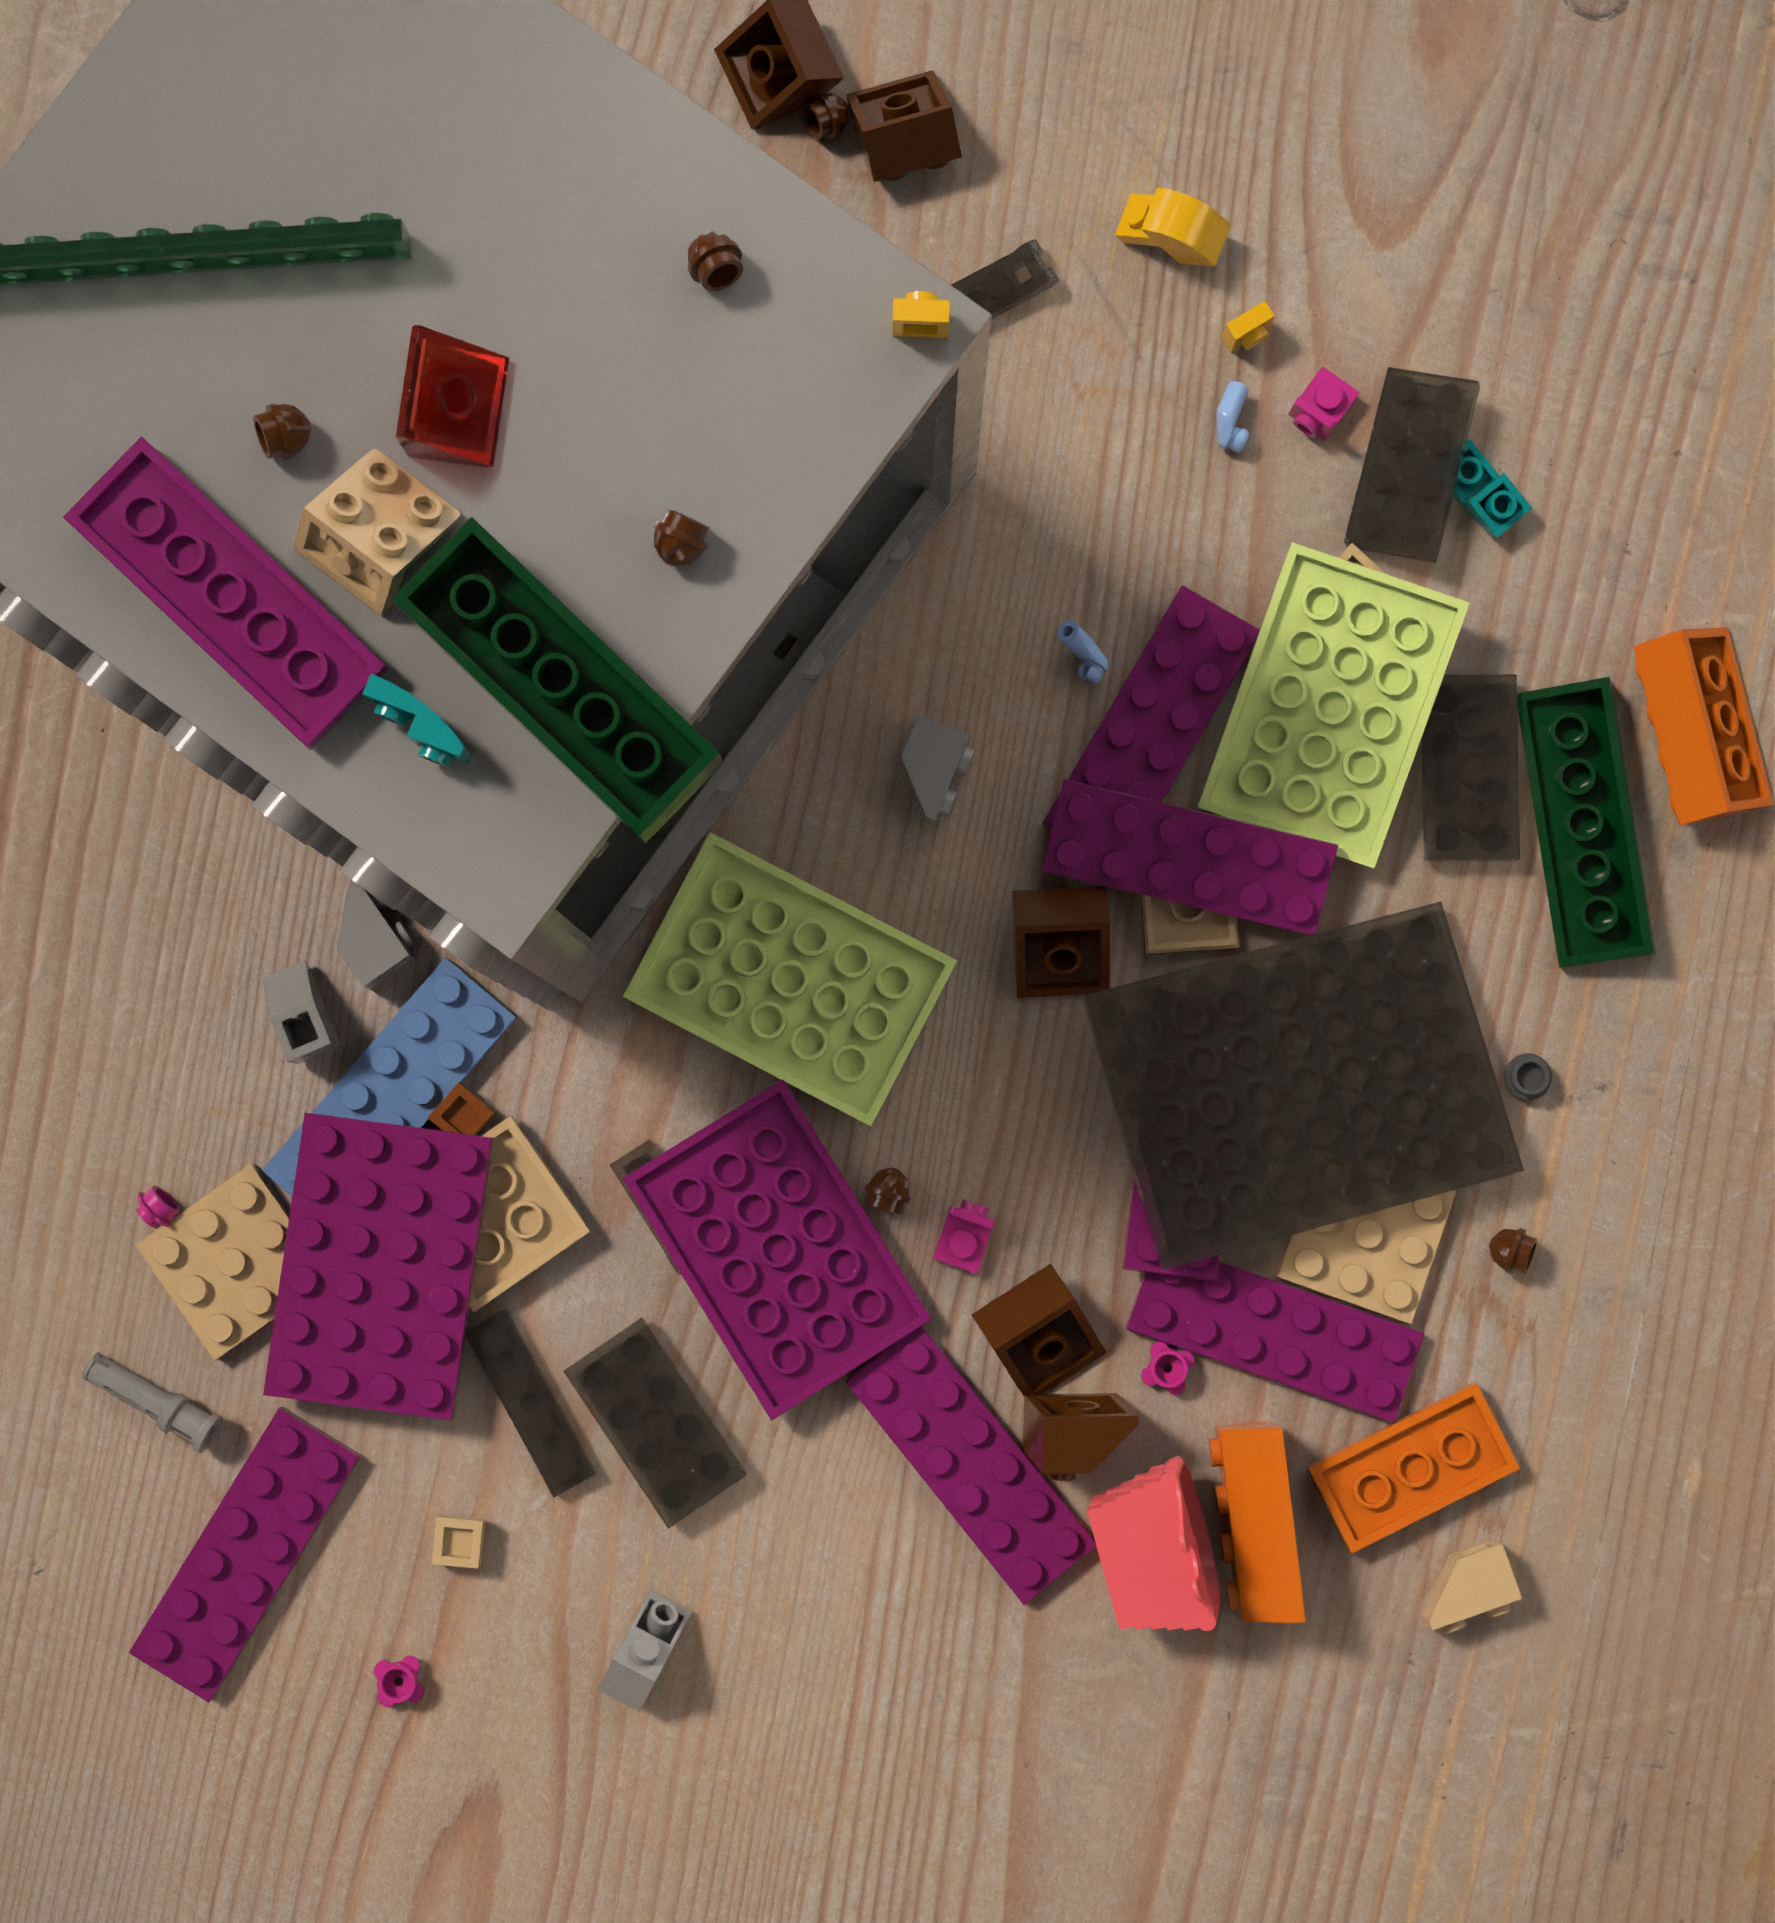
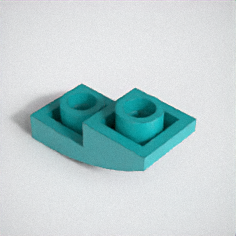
M1471 439L1465 441L1431 470L1465 511L1495 539L1533 509L1506 474L1502 473L1499 475Z
M370 674L363 695L372 704L376 705L373 713L401 726L406 725L408 718L413 719L407 737L416 745L421 746L417 754L418 756L447 768L450 767L453 759L467 765L469 764L472 754L462 740L434 711L404 689L374 674Z

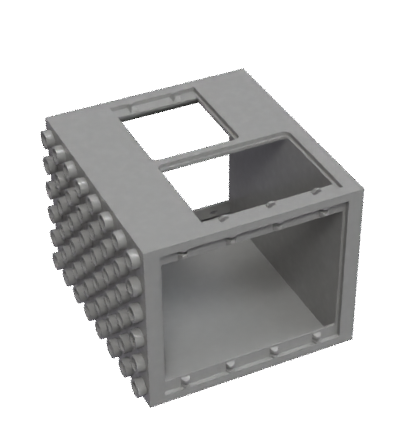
M132 0L0 171V621L42 651L48 652L70 669H75L78 672L75 676L130 716L132 714L154 731H159L166 736L163 741L217 780L220 779L241 795L244 794L254 801L252 806L283 830L303 844H308L325 857L328 856L341 865L340 871L391 909H396L410 920L414 919L426 929H431L432 932L429 934L431 939L479 974L486 975L494 982H499L509 990L515 991L535 1004L538 1003L546 1010L549 1009L561 991L583 1003L976 475L992 314L554 0ZM712 231L717 235L724 234L737 243L742 252L741 263L743 265V272L740 278L731 286L719 291L704 289L702 284L695 282L688 272V247L701 234L706 235ZM924 291L937 294L939 300H950L948 338L893 336V298H905L907 293ZM273 403L276 405L287 404L295 406L304 413L311 424L308 442L300 452L287 460H284L281 456L267 459L259 444L254 428L253 416L266 412V406ZM142 436L389 668L381 678L404 689L426 704L454 731L472 754L469 764L467 765L453 759L450 767L447 768L418 756L417 754L421 746L416 745L407 737L413 719L408 718L405 726L385 720L373 713L376 705L372 704L364 695L312 750L308 749L72 527L63 516ZM371 449H378L460 512L458 523L405 570L400 589L473 517L691 726L697 721L693 728L720 752L724 763L646 844L411 621L396 604L380 616L293 549L303 508ZM668 508L710 527L704 539V542L708 543V547L692 564L670 566L664 563L654 547V526L657 520L663 522ZM798 585L796 589L793 591V593L790 595V597L787 599V601L784 603L782 608L779 610V612L776 614V616L773 618V620L770 622V624L767 626V628L764 630V632L761 634V636L758 638V640L755 642V644L752 646V648L749 650V652L746 654L744 659L741 661V663L738 665V667L735 669V671L732 673V675L729 677V679L726 681V683L723 685V687L720 689V691L709 704L710 700L713 698V696L716 694V692L719 690V688L722 686V684L734 670L736 665L739 663V661L742 659V657L745 655V653L748 651V649L751 647V645L754 643V641L757 639V637L760 635V633L772 619L774 614L777 612V610L780 608V606L783 604V602L786 600V598L789 596V594L792 592L795 586ZM789 634H791L798 640L784 659L780 660L775 654L779 652Z

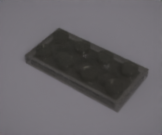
M1388 367L1344 539L1346 547L1353 543L1360 550L1437 563L1480 390L1478 381Z
M1517 674L1443 676L1422 735L1424 861H1518L1520 859Z
M643 1317L563 1371L668 1529L748 1474Z

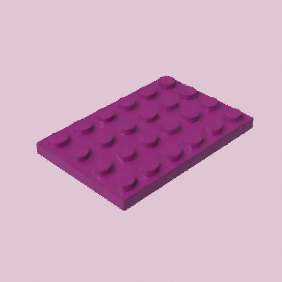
M783 1079L622 1178L771 1421L932 1320Z
M304 1113L263 1395L436 1419H454L494 1138Z

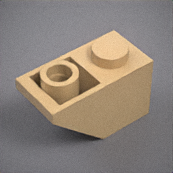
M1492 1539L1449 1554L1421 1614L1423 1622L1432 1631L1439 1629L1441 1634L1464 1628L1468 1625L1466 1619L1484 1613L1485 1618H1491L1512 1610L1511 1603L1521 1600L1522 1596L1503 1544Z

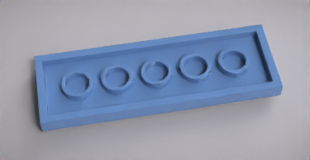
M445 957L312 1113L424 1128L430 1122L429 1115L459 1082L463 1083L518 1018ZM303 1123L262 1170L291 1196L293 1195Z

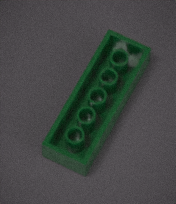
M473 517L391 598L411 621L645 844L724 763L720 752Z

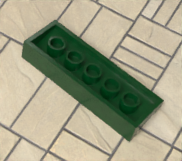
M1610 677L1516 693L1559 968L1656 955L1615 697Z

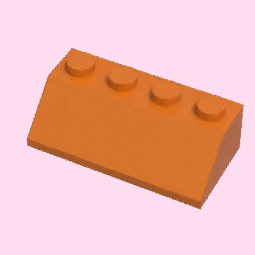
M1728 627L1684 629L1634 645L1633 648L1636 655L1635 670L1643 683L1648 702L1646 707L1647 717L1655 729L1659 745L1658 760L1666 772L1671 792L1669 802L1673 813L1677 816L1679 826L1706 822L1773 806L1774 802Z
M1271 1420L1215 1426L1216 1438H1211L1208 1442L1212 1467L1220 1466L1222 1485L1214 1486L1217 1514H1225L1227 1533L1220 1534V1546L1223 1562H1231L1233 1581L1225 1582L1229 1610L1237 1609V1616L1242 1622H1306L1283 1429Z

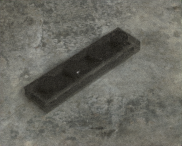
M503 1309L466 1330L467 1340L552 1496L556 1497L597 1473L508 1309Z

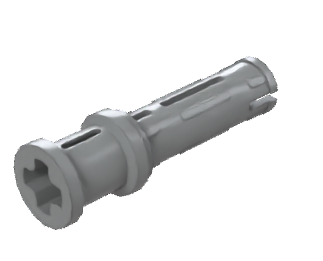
M99 1352L94 1355L93 1359H90L83 1371L82 1379L104 1389L121 1401L149 1415V1417L156 1420V1425L160 1431L166 1434L172 1431L193 1443V1450L202 1453L209 1446L221 1426L223 1417L219 1414H207L188 1403L189 1397L182 1393L171 1395L126 1368L117 1365Z

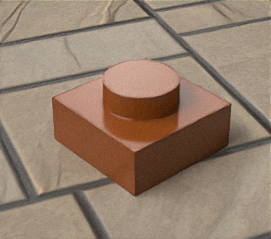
M459 1082L428 1118L442 1131L478 1135L496 1113L465 1085Z

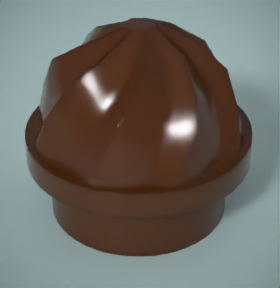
M818 93L813 95L810 102L803 106L802 116L807 130L815 139L823 137L832 139L839 135L845 124L849 121V109L846 102L836 94Z
M713 231L706 235L701 234L688 247V272L695 282L702 284L704 289L708 291L723 290L740 278L743 272V265L741 263L742 252L737 243L724 234L717 235Z
M273 403L266 406V412L253 416L255 432L267 459L281 456L284 460L293 458V455L300 452L309 440L310 421L303 412L293 405H276Z
M669 508L663 522L656 521L654 526V547L664 563L670 566L692 564L700 557L704 550L706 551L708 543L704 542V539L710 527Z
M885 1168L877 1171L864 1189L869 1191L866 1204L897 1214H901L904 1203H909L911 1199L909 1197V1181L896 1168Z
M1519 1228V1230L1503 1229L1490 1241L1491 1257L1508 1274H1512L1513 1271L1526 1274L1536 1249L1537 1238L1526 1235V1230Z

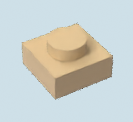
M446 1515L436 1516L431 1565L479 1569L482 1562L486 1519Z

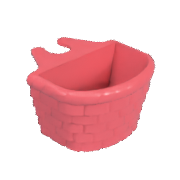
M1175 1456L1167 1460L1165 1464L1150 1467L1148 1473L1135 1475L1133 1480L1121 1482L1119 1486L1107 1488L1104 1493L1093 1495L1087 1513L1119 1630L1135 1627V1630L1151 1627V1631L1166 1627L1168 1631L1183 1628L1184 1631L1197 1628L1203 1631L1214 1629L1221 1604L1219 1577L1200 1499L1185 1461L1180 1456Z

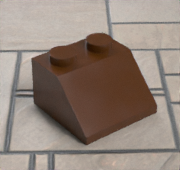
M766 0L714 49L751 129H759L801 110L805 104L810 102L813 95L828 93L844 79L808 0Z
M933 70L846 94L865 163L874 182L880 180L896 181L903 178L909 172L923 168H942L949 164L951 160L962 158L952 106Z
M1106 887L1012 891L1017 998L1110 993V916Z
M1051 1264L971 1314L1023 1396L1044 1394L1107 1353L1076 1300Z
M1117 1393L1024 1395L1023 1451L1042 1474H1047L1048 1479L1056 1481L1073 1480L1076 1474L1091 1473L1139 1425V1415Z

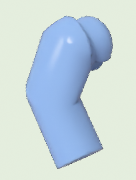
M1237 381L1229 382L1225 388L1216 411L1217 442L1220 447L1225 451L1226 448H1229L1236 453H1240L1244 449L1249 432L1235 425L1249 390L1247 386Z
M1064 622L1058 628L1057 636L1083 662L1078 668V676L1091 684L1100 682L1102 674L1108 671V659L1091 637L1076 622Z

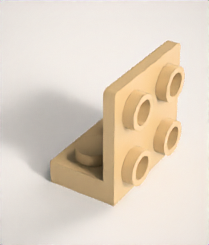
M371 449L303 508L293 549L382 616L395 604L391 598L399 591L405 570L458 523L460 512L378 449Z

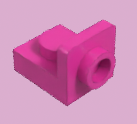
M1322 366L1302 395L1297 398L1288 415L1295 419L1293 423L1302 433L1312 438H1316L1318 435L1326 441L1360 392Z
M964 1199L960 1208L951 1205L933 1259L977 1274L996 1220L987 1218L990 1208Z

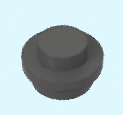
M1530 1053L1521 1054L1514 1057L1507 1064L1504 1071V1082L1508 1091L1516 1098L1534 1100L1543 1096L1550 1088L1552 1072L1548 1063L1540 1056Z

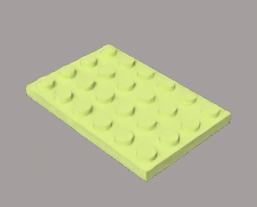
M1291 542L1197 808L1226 818L1335 843L1338 845L1336 856L1375 869L1470 602Z
M709 832L623 997L872 1127L957 964V960Z

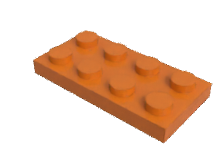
M1475 1382L1306 1466L1351 1554L1520 1469L1478 1384Z

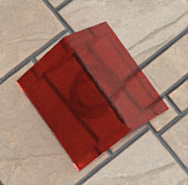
M421 325L412 326L395 437L407 456L472 466L493 467L509 357Z

